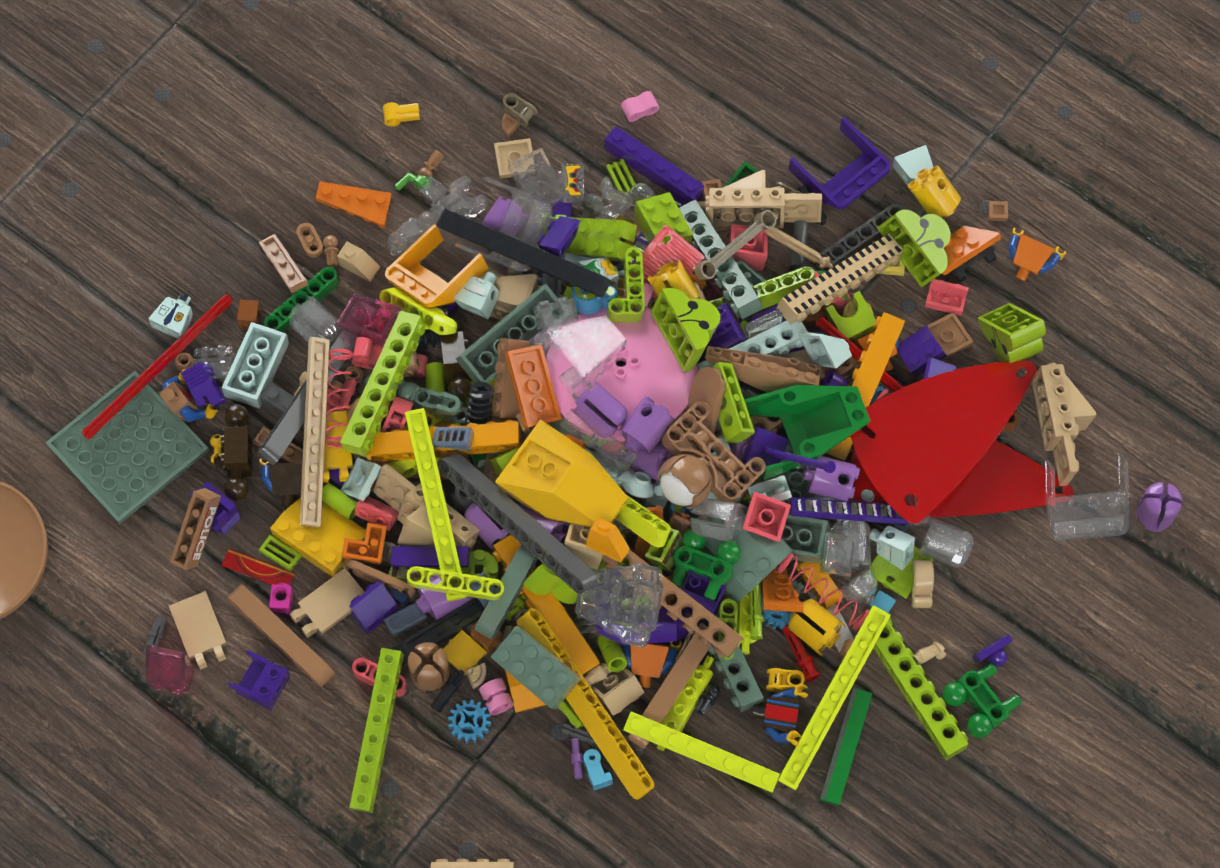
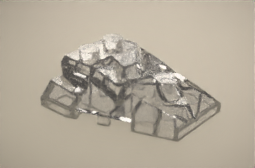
M632 564L630 566L593 571L598 578V584L590 590L578 594L575 613L592 624L599 625L608 634L615 635L624 644L645 647L650 639L651 632L656 629L663 590L662 584L659 583L660 574L658 567Z

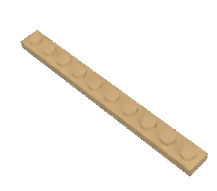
M310 337L308 343L299 525L318 528L321 526L329 339Z

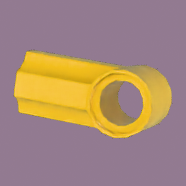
M391 102L383 106L384 123L387 126H397L401 122L420 120L418 103L398 105Z

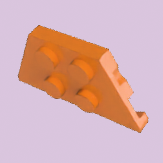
M963 226L953 232L948 245L943 248L947 254L948 265L942 274H948L1001 240L1000 233Z

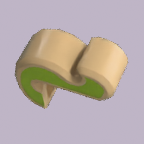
M914 560L911 565L913 573L911 606L913 608H931L934 586L933 563L930 560Z

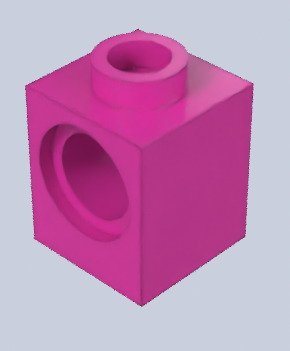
M287 583L272 585L269 608L273 613H291L294 594L292 586H289ZM279 595H286L284 600H277Z

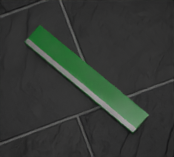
M853 687L820 801L836 806L840 805L872 697L870 692Z

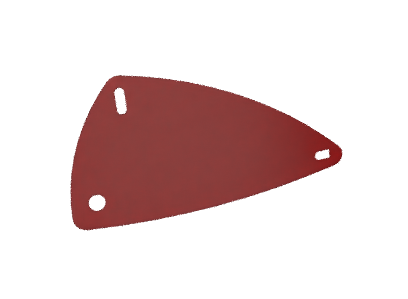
M1026 360L1013 363L1007 361L949 371L901 388L866 407L870 423L866 426L876 434V437L870 438L864 432L858 430L851 435L852 443L871 483L900 516L909 523L916 524L921 522L967 476L998 437L1016 410L1037 370L1034 363ZM1021 367L1028 371L1022 378L1016 377V373ZM906 495H915L918 503L915 506H908L904 501Z
M867 426L863 428L862 432L870 438L876 437V434ZM995 440L959 485L925 518L993 514L1068 501L1073 498L1074 490L1069 484L1067 486H1060L1058 476L1027 456ZM854 449L850 463L855 464L857 468H860L857 480L855 479L853 482V487H855L853 498H848V501L866 502L862 499L861 494L864 490H870L874 493L875 497L873 501L868 503L888 504L871 483ZM1051 487H1062L1063 494H1052L1049 489ZM908 494L904 498L908 506H915L918 503L917 497L913 494Z

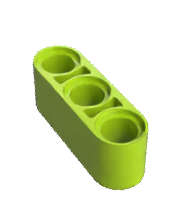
M725 599L720 604L719 619L737 632V603L732 599ZM729 607L733 609V612L728 614L723 609ZM718 632V642H722L725 635L722 632ZM735 652L731 655L730 658H728L726 655L724 658H722L720 655L719 657L724 660H729L733 658Z

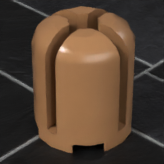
M425 642L418 644L414 647L415 653L410 652L408 656V668L412 683L418 689L425 692L426 690H439L449 679V664L446 653L442 648L439 649L435 643Z

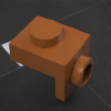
M679 510L678 513L673 512L668 524L672 529L679 530L682 538L692 520L689 519V514Z

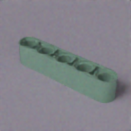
M523 545L516 551L500 580L504 585L503 596L499 600H489L476 624L475 631L491 640L499 632L524 586L523 583L529 577L538 560ZM498 586L493 594H498L501 591Z

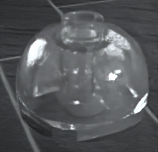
M866 568L840 588L843 592L842 597L847 602L856 600L858 605L862 603L867 605L875 599L874 594L878 589V582L870 568Z

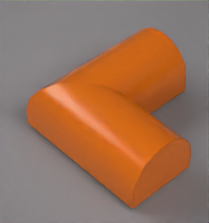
M367 523L364 541L345 538L341 558L380 565L387 526Z

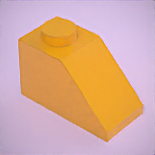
M598 518L590 528L585 546L622 563L630 548L617 526Z

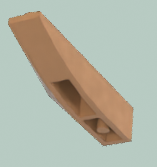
M708 346L706 360L714 365L718 362L732 363L738 380L769 393L794 385L819 386L821 367H818L816 364L803 363L795 358Z

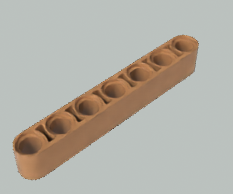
M240 584L227 596L229 602L318 687L322 688L335 675V672L243 584Z
M701 622L698 628L705 630L708 626ZM695 632L641 716L660 724L662 723L712 644L705 645L698 639L700 636L698 633ZM718 633L714 634V640L717 637ZM629 734L627 737L628 740L642 749H645L649 741L633 734Z

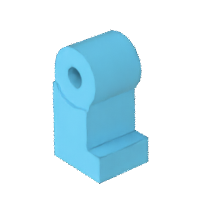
M595 749L587 750L583 756L584 766L593 790L612 785L613 779L610 772L604 774L600 753Z

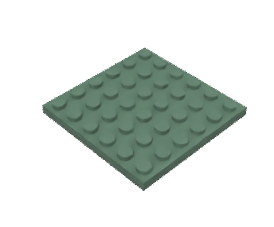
M136 371L45 442L119 525L209 452V448L182 419L171 411L165 401L149 384L133 397L91 439L87 440L83 437L82 430L140 376Z

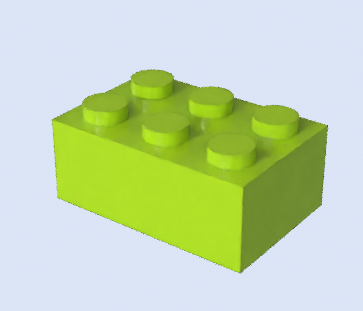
M670 192L636 201L633 216L649 244L666 224L691 245L693 233ZM666 235L662 242L667 244L671 237Z

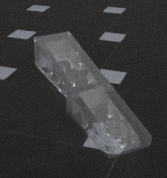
M571 409L560 423V426L623 470L628 471L638 455L612 436L605 438L598 436Z

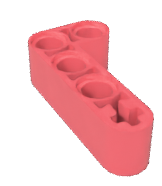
M356 338L352 364L357 367L373 370L383 347L373 346V341L369 338ZM418 354L419 369L410 377L424 378L428 357Z

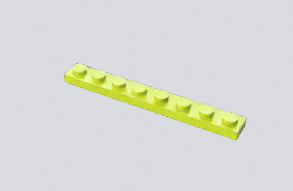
M630 712L623 731L773 793L780 775L775 771L634 712Z

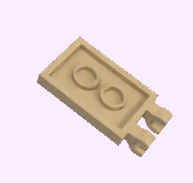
M343 569L298 602L300 608L290 613L291 619L295 624L306 616L311 620L312 623L302 628L303 634L307 639L318 630L321 634H324L351 613L349 608L350 602L356 596H361L365 592L349 572Z
M206 591L169 605L190 660L196 658L200 670L208 667L203 654L213 650L219 662L226 660L222 647L227 645Z

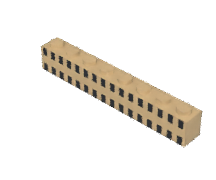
M888 234L783 297L776 309L790 325L797 321L800 323L808 314L818 312L821 306L830 305L836 297H843L849 289H856L862 281L865 280L867 282L875 273L878 272L880 274L890 264L893 266L898 263L903 249Z

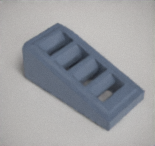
M436 427L432 445L433 447L470 451L474 432L472 428ZM440 433H443L442 441H438ZM447 434H450L449 441H446ZM454 435H457L456 441H453Z

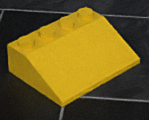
M300 497L271 526L272 535L333 577L343 569L342 564L345 559L341 557L345 538L362 540L365 538L366 529L354 521L348 520L324 502H322L321 526L318 528L300 526Z

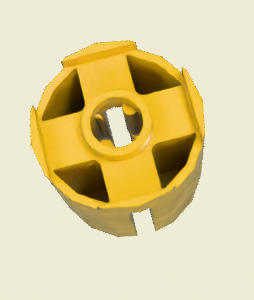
M680 259L676 264L673 261L664 264L658 268L659 271L653 277L649 275L647 278L657 296H659L664 288H675L685 293L690 300L699 299V292Z
M808 599L802 602L804 606L803 613L818 624L826 633L823 635L795 612H792L790 615L788 627L821 656L823 655L821 651L826 647L831 649L841 636L838 632L842 625L845 628L846 625L818 602Z

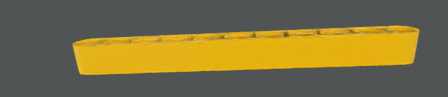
M530 608L517 620V625L526 630L581 677L580 681L566 697L567 701L629 794L637 800L642 798L654 788L652 778L543 615L536 608Z

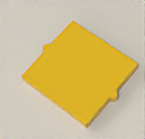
M463 630L453 639H450L449 643L443 648L448 662L458 671L460 669L465 672L464 676L466 675V670L478 666V662L487 654V651Z

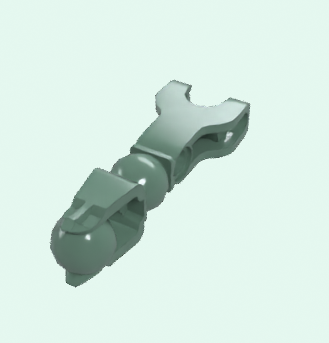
M369 373L365 379V386L371 376V373ZM404 378L402 383L398 385L396 396L412 402L416 408H424L426 412L439 416L451 424L460 423L461 426L468 424L465 418L462 420L456 418L459 412L465 414V417L467 416V408L462 406V402L458 397L446 392L438 393L421 388L413 382H406Z

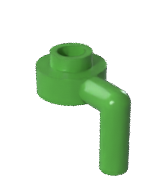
M407 173L394 185L395 189L400 191L411 181L423 194H426L431 189V182L426 176L418 175L416 177L412 173Z

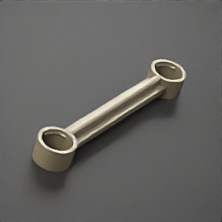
M770 210L757 213L754 219L755 222L710 260L696 264L694 270L696 277L701 281L714 278L717 268L759 232L775 226V214ZM763 214L766 216V225L763 222ZM703 265L707 266V275L703 273Z

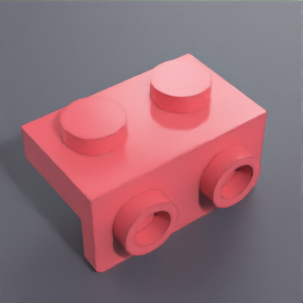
M933 279L930 284L925 307L947 313L954 312L955 315L962 316L969 288L960 284Z

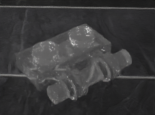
M219 345L218 348H208V346H205L201 349H194L195 357L202 356V359H194V365L204 362L212 366L215 372L214 378H226L233 364V358L225 356L226 354H233V347ZM212 355H219V358H208V357H209V356H212Z

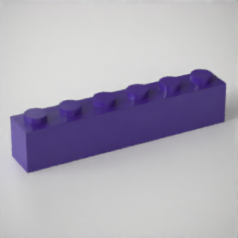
M617 126L606 136L604 145L606 151L620 160L624 159L625 164L665 191L685 200L686 204L695 199L698 202L703 197V184Z

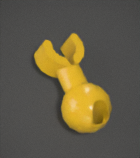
M220 434L213 435L210 439V444L214 448V454L211 456V463L213 465L217 455L221 458L223 446H221Z

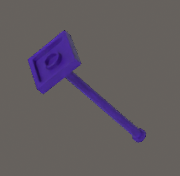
M754 426L755 433L750 437L742 463L746 465L752 458L759 457L765 462L766 466L786 460L823 469L827 473H833L836 469L833 461L824 462L785 452L789 439Z

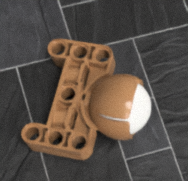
M703 401L696 402L662 436V444L674 456L663 463L657 474L661 490L670 502L686 506L687 509L699 506L706 500L710 492L723 505L732 504L766 468L765 462L759 457L752 458L744 465L702 423L710 412L708 404ZM695 410L700 411L702 416L698 415ZM682 422L687 423L689 428L684 427ZM670 435L675 436L676 441L672 440L670 438ZM710 450L715 451L717 456L712 455ZM751 466L756 467L758 472L754 471ZM738 478L743 479L745 484L740 483ZM726 491H729L732 494V497H729L726 494Z

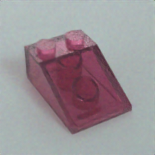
M354 293L336 325L358 337L369 338L373 341V345L383 348L399 312L403 310L400 306Z
M146 645V679L149 685L158 690L167 688L176 694L188 693L194 669L186 653Z

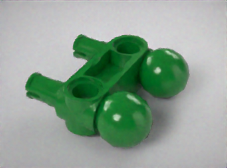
M690 528L682 536L683 545L674 553L676 568L670 581L680 588L686 573L689 571L707 577L710 582L704 597L715 601L721 585L726 584L733 577V564L737 563L740 559L741 549L736 542L726 540L717 547V557L703 553L701 550H703L707 542L704 531L699 528ZM689 555V559L684 562V557ZM724 567L723 573L718 575L719 569Z
M989 663L979 671L972 670L966 672L956 682L946 684L942 691L943 700L949 706L957 707L967 700L977 714L972 715L967 722V730L974 738L981 739L987 737L992 729L999 727L1002 722L1009 718V713L1022 704L1021 699L1016 694L1001 703L986 684L985 680L997 673V669L992 663ZM966 681H971L974 687L967 685ZM991 712L996 713L999 718H994Z

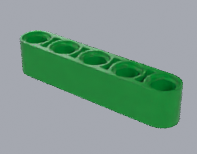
M332 267L323 268L307 282V286L295 292L265 319V327L270 328L272 325H278L273 330L282 333L286 332L338 286L336 270ZM327 277H333L331 280H326ZM313 289H320L317 292H312ZM299 301H306L304 304H298ZM286 313H292L290 316H284Z

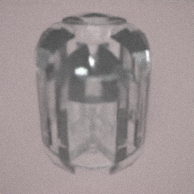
M309 296L307 297L308 301L303 305L298 303L289 314L291 321L288 325L308 343L310 337L329 339L330 345L334 339L333 336H338L342 330L341 321L315 297Z
M706 498L705 501L694 507L691 513L724 519L725 523L703 518H690L692 531L702 537L737 543L739 541L735 540L740 532L744 533L745 531L742 529L746 515H743L742 507L745 506L739 503Z
M933 518L919 553L951 567L961 568L967 562L974 545L973 535L970 532Z
M840 520L836 522L831 528L832 568L842 570V566L847 569L864 570L868 569V566L871 567L870 527L868 523L853 520Z

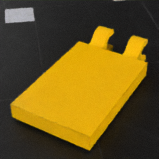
M347 411L329 412L328 417L332 421L342 424L348 423ZM327 417L325 425V440L329 438L326 435V430L331 426L337 425L329 421ZM347 426L333 427L327 433L330 437H343ZM329 441V443L340 444L337 441ZM325 444L323 483L329 482L328 470L339 469L340 482L348 481L349 473L347 468H352L353 466L352 454L346 452L343 447L336 448Z

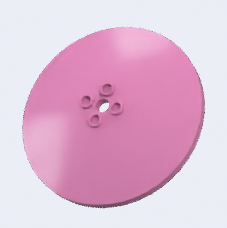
M603 307L599 312L591 315L582 313L576 315L566 322L555 334L549 344L545 358L561 417L572 427L598 439L618 442L626 440L618 430L609 437L602 438L598 436L571 411V409L576 408L577 404L575 401L586 389L591 391L596 386L594 384L596 381L627 409V418L645 396L651 398L656 406L661 404L669 410L668 414L675 419L674 423L683 415L689 403L688 398L693 378L698 372V363L693 370L683 372L650 313L652 309L645 307L643 318L639 322H612L607 317L606 308ZM613 309L614 312H620L618 309ZM632 309L634 312H639L638 309ZM624 361L626 365L618 367L616 362Z

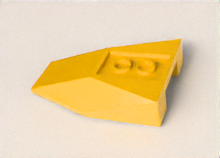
M541 419L495 481L498 488L506 495L545 518L592 527L598 518L612 523L629 499L591 453Z

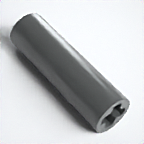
M802 220L795 221L793 238L807 246L809 223ZM791 249L790 269L795 271L805 264V257Z

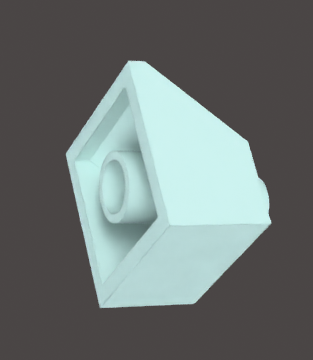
M802 331L798 333L810 359L817 366L837 368L852 356L849 344L844 339Z

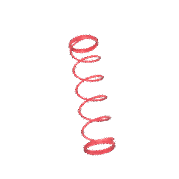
M333 349L329 351V357L332 359L329 360L328 366L338 373L330 376L327 383L337 390L328 394L327 401L336 406V408L328 411L326 417L337 425L331 426L326 430V435L329 438L325 440V444L330 447L341 448V444L329 443V441L340 442L342 437H330L327 432L336 426H348L349 423L342 424L329 419L328 414L335 409H350L351 407L333 404L329 401V396L335 392H350L352 390L334 387L329 383V380L335 375L352 374V372L337 371L330 366V362L333 359H350L353 357V353L347 349ZM337 352H342V353H348V354H350V355H347V354H346V355L334 356V355H331V354H332V353H337Z
M791 552L782 561L776 572L778 574L782 573L783 570L790 563L792 558L795 557L796 563L790 575L789 582L793 581L801 573L810 568L811 574L805 586L804 593L808 592L820 581L826 580L824 591L818 603H823L832 594H834L837 591H841V596L833 615H837L842 609H844L850 603L856 602V607L848 626L850 627L853 625L852 629L854 631H857L863 624L867 614L869 613V610L866 609L857 619H855L852 622L858 606L856 600L848 602L838 611L837 609L839 607L843 595L841 589L833 591L831 594H829L826 598L822 600L828 584L827 578H822L818 580L810 588L807 589L813 573L812 567H807L803 569L795 577L792 578L798 563V557L794 556V554H792Z

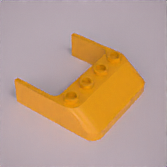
M435 224L385 271V276L391 284L428 308L454 303L455 300L453 298L471 277L480 278L489 270L480 253L449 283L420 265L421 261L444 240Z

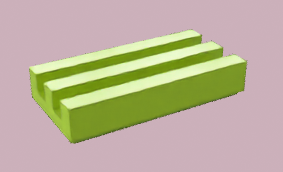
M621 159L620 162L615 161L612 165H606V169L621 198L638 192V188L624 159ZM619 167H622L632 189L629 188ZM613 169H616L621 179V182L626 190L625 192H623L613 172Z
M269 535L259 548L261 554L290 572L297 565V561L302 558V554L272 535ZM270 541L295 556L294 559L270 545ZM265 548H268L269 550L273 551L274 553H276L277 555L281 556V557L284 558L285 560L289 561L290 564L286 563L285 561L281 560V559L278 558L277 556L273 555L272 553H270L269 551H267Z

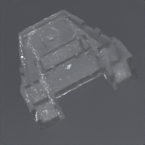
M606 315L545 328L528 340L531 346L542 344L546 362H549L562 352L571 363L572 367L558 376V378L575 401L586 389L590 390L594 386L596 378L599 374L602 375L606 370L605 366L610 360L613 361L627 342Z

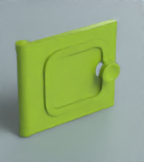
M914 546L913 558L902 571L880 555H877L865 574L883 584L885 588L891 589L907 599L912 591V562L914 560H930L933 562L934 557Z

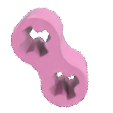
M651 91L643 92L639 96L628 98L621 103V107L629 122H634L643 116L652 115L659 110V105Z

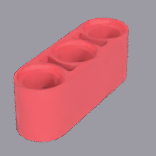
M365 658L356 659L352 664L354 676L358 680L374 687L378 664ZM360 666L367 667L366 671L362 673L358 672L357 669ZM400 675L399 682L403 685L397 689L396 697L403 696L407 691L406 681L402 675Z

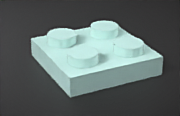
M357 458L349 473L348 481L344 483L340 491L352 498L364 501L370 493L373 482L379 476L381 466Z

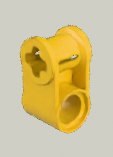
M770 668L767 670L769 681L766 690L781 692L796 688L797 685L790 682L791 679L797 678L801 681L800 684H804V675L798 670Z

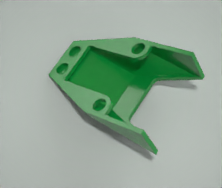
M794 385L744 400L749 416L780 418L793 454L812 459L822 456L870 423L868 413L856 386ZM784 461L766 466L762 480L764 482L802 464Z

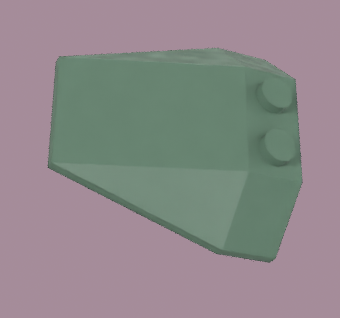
M723 507L701 528L707 538L703 551L706 554L717 557L716 550L721 542L730 540L739 545L741 557L737 563L733 564V577L724 584L726 586L724 592L726 596L738 603L793 550L782 538L780 542H776L743 530L745 517ZM724 567L719 569L718 575L723 573Z

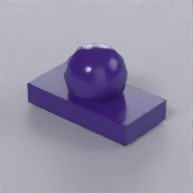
M1005 635L972 655V658L977 663L988 657L989 662L994 666H1003L1007 661V653L1002 647L1012 642L1013 639L1010 635Z

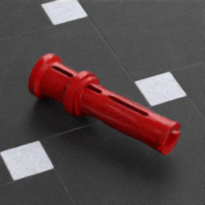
M788 625L785 626L782 632L798 660L797 667L801 669L805 677V683L815 681L821 676V673L817 671L813 663V657L808 656L800 638L789 629Z

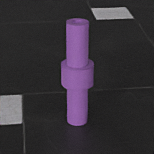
M579 738L571 739V764L574 766L575 779H582L581 763H583V754L580 753Z

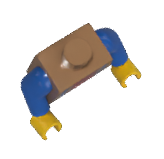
M181 373L163 383L162 391L159 395L171 411L187 424L205 417L213 419L218 410H213L215 405L211 406V404H208L205 410L197 406L181 385L186 384Z

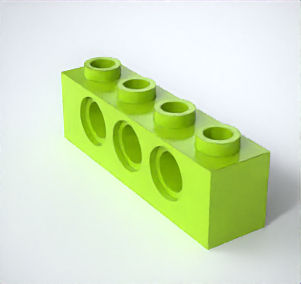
M718 362L712 367L720 370L722 379L725 380V392L718 420L725 441L741 443L754 434L755 430L732 363Z

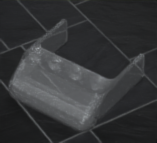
M481 176L480 180L512 193L500 232L538 248L539 245L537 243L544 234L552 212L551 204L544 199ZM455 244L457 248L475 255L480 253L483 258L521 272L531 268L493 251L490 254H484L466 246Z
M1118 454L1119 487L1116 491L1055 497V468L1050 461H1045L1046 506L1051 534L1056 540L1068 541L1119 536L1128 531V460L1123 454Z

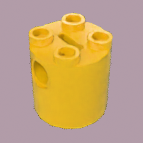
M939 166L929 170L926 168L920 170L917 173L918 177L908 184L909 190L927 214H935L941 218L951 216L961 201L958 192Z

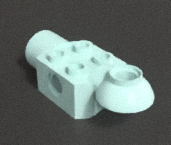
M586 447L584 448L594 456L625 494L628 492L637 498L653 496L654 488L650 482L651 477L644 472L633 473L632 468L628 467L624 462L614 459L610 454L602 451L593 452Z

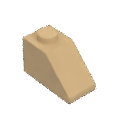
M348 241L337 255L339 266L369 282L373 280L380 270V266L363 249Z

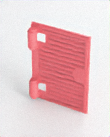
M665 224L642 253L644 284L651 285L647 278L649 275L651 277L656 275L659 267L670 261L676 264L679 259L690 276L694 272L696 264L702 262L705 256ZM666 235L671 237L667 244L662 242ZM654 291L651 299L656 302L658 296Z

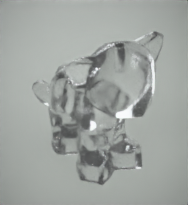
M606 176L602 180L599 190L604 194H602V197L594 196L591 208L594 209L593 213L599 216L595 219L611 220L621 215L625 216L627 209L635 206L636 201L654 197L656 194L653 189L642 182L634 185L629 193L616 190L612 186L610 178ZM603 198L610 200L608 206H605Z

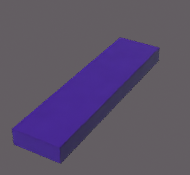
M393 546L391 566L439 567L435 546ZM456 547L460 568H468L470 548Z

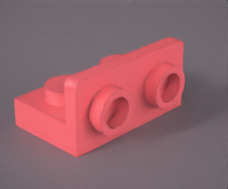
M369 496L364 501L359 500L357 502L355 511L356 516L373 524L387 526L386 530L388 531L396 523L400 513Z

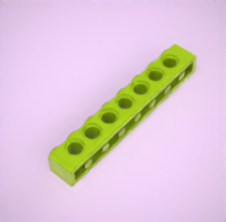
M404 311L399 312L340 441L346 452L366 457L368 451L372 449L373 440L381 429L382 420L387 416L388 407L396 396V389L403 381V374L410 365L413 352L417 350L420 336L425 332L426 326L420 315Z
M889 618L882 632L887 633L888 637L881 638L879 636L873 649L946 761L967 748L968 738L963 731L960 732L955 717L952 714L949 715L944 700L941 697L938 698L933 683L927 681L922 666L916 664L910 648L905 647L901 634L898 631L895 632L892 627L893 623ZM895 648L899 653L896 655L891 654L889 649ZM900 665H907L909 667V670H901ZM917 681L920 687L914 688L910 682ZM921 698H928L931 704H924ZM938 714L941 716L942 720L935 721L932 718V715ZM949 731L952 733L953 737L946 738L943 735V732Z
M381 648L349 807L352 810L373 813L404 658V654L401 651Z

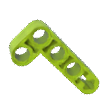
M630 247L627 249L624 259L625 298L612 299L608 305L607 317L612 322H639L644 314L645 297L642 251L637 247ZM634 274V275H637L638 277H635V278H634V277H631L630 275ZM613 309H618L620 312H614ZM632 309H638L639 312H634Z

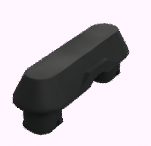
M990 246L952 270L950 272L951 276H954L957 282H961L967 278L964 270L971 266L973 261L985 258L987 263L993 262L997 259L994 253L995 248Z

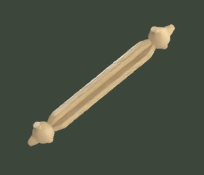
M773 227L762 230L768 236L812 262L819 263L820 269L833 268L829 256L822 257L817 251L778 228Z

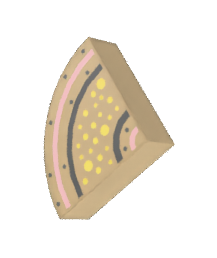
M485 663L466 670L473 689L481 685L485 679Z

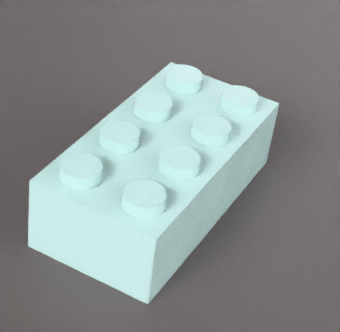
M251 322L223 383L222 391L224 396L260 409L262 405L260 396L272 382L289 345L287 334Z

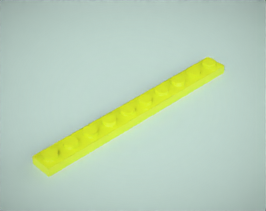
M421 408L405 412V417L440 570L462 574L425 410ZM454 579L450 582V585L457 588L461 583L459 580ZM445 593L447 602L467 598V596Z
M874 605L871 607L800 737L798 746L793 750L777 781L793 790L797 789L891 615Z

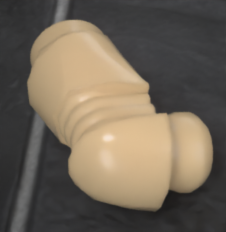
M933 642L932 645L917 650L913 659L920 665L935 656L941 660L946 656L945 647L939 642Z
M603 663L587 672L588 674L583 677L592 688L594 683L606 679L611 671L608 669L607 664Z

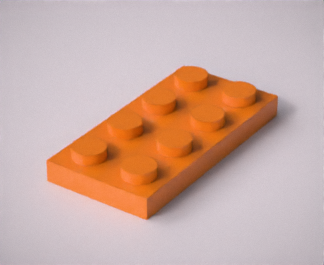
M542 344L506 352L505 357L525 429L536 426L540 419L545 423L562 420Z

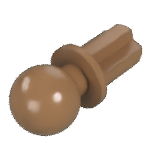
M435 150L429 160L424 162L427 166L421 168L418 171V175H424L431 180L432 170L437 171L436 167L444 155Z
M328 235L323 240V245L326 248L324 254L326 255L327 266L334 268L338 266L337 254L339 249L336 248L338 240L335 236Z

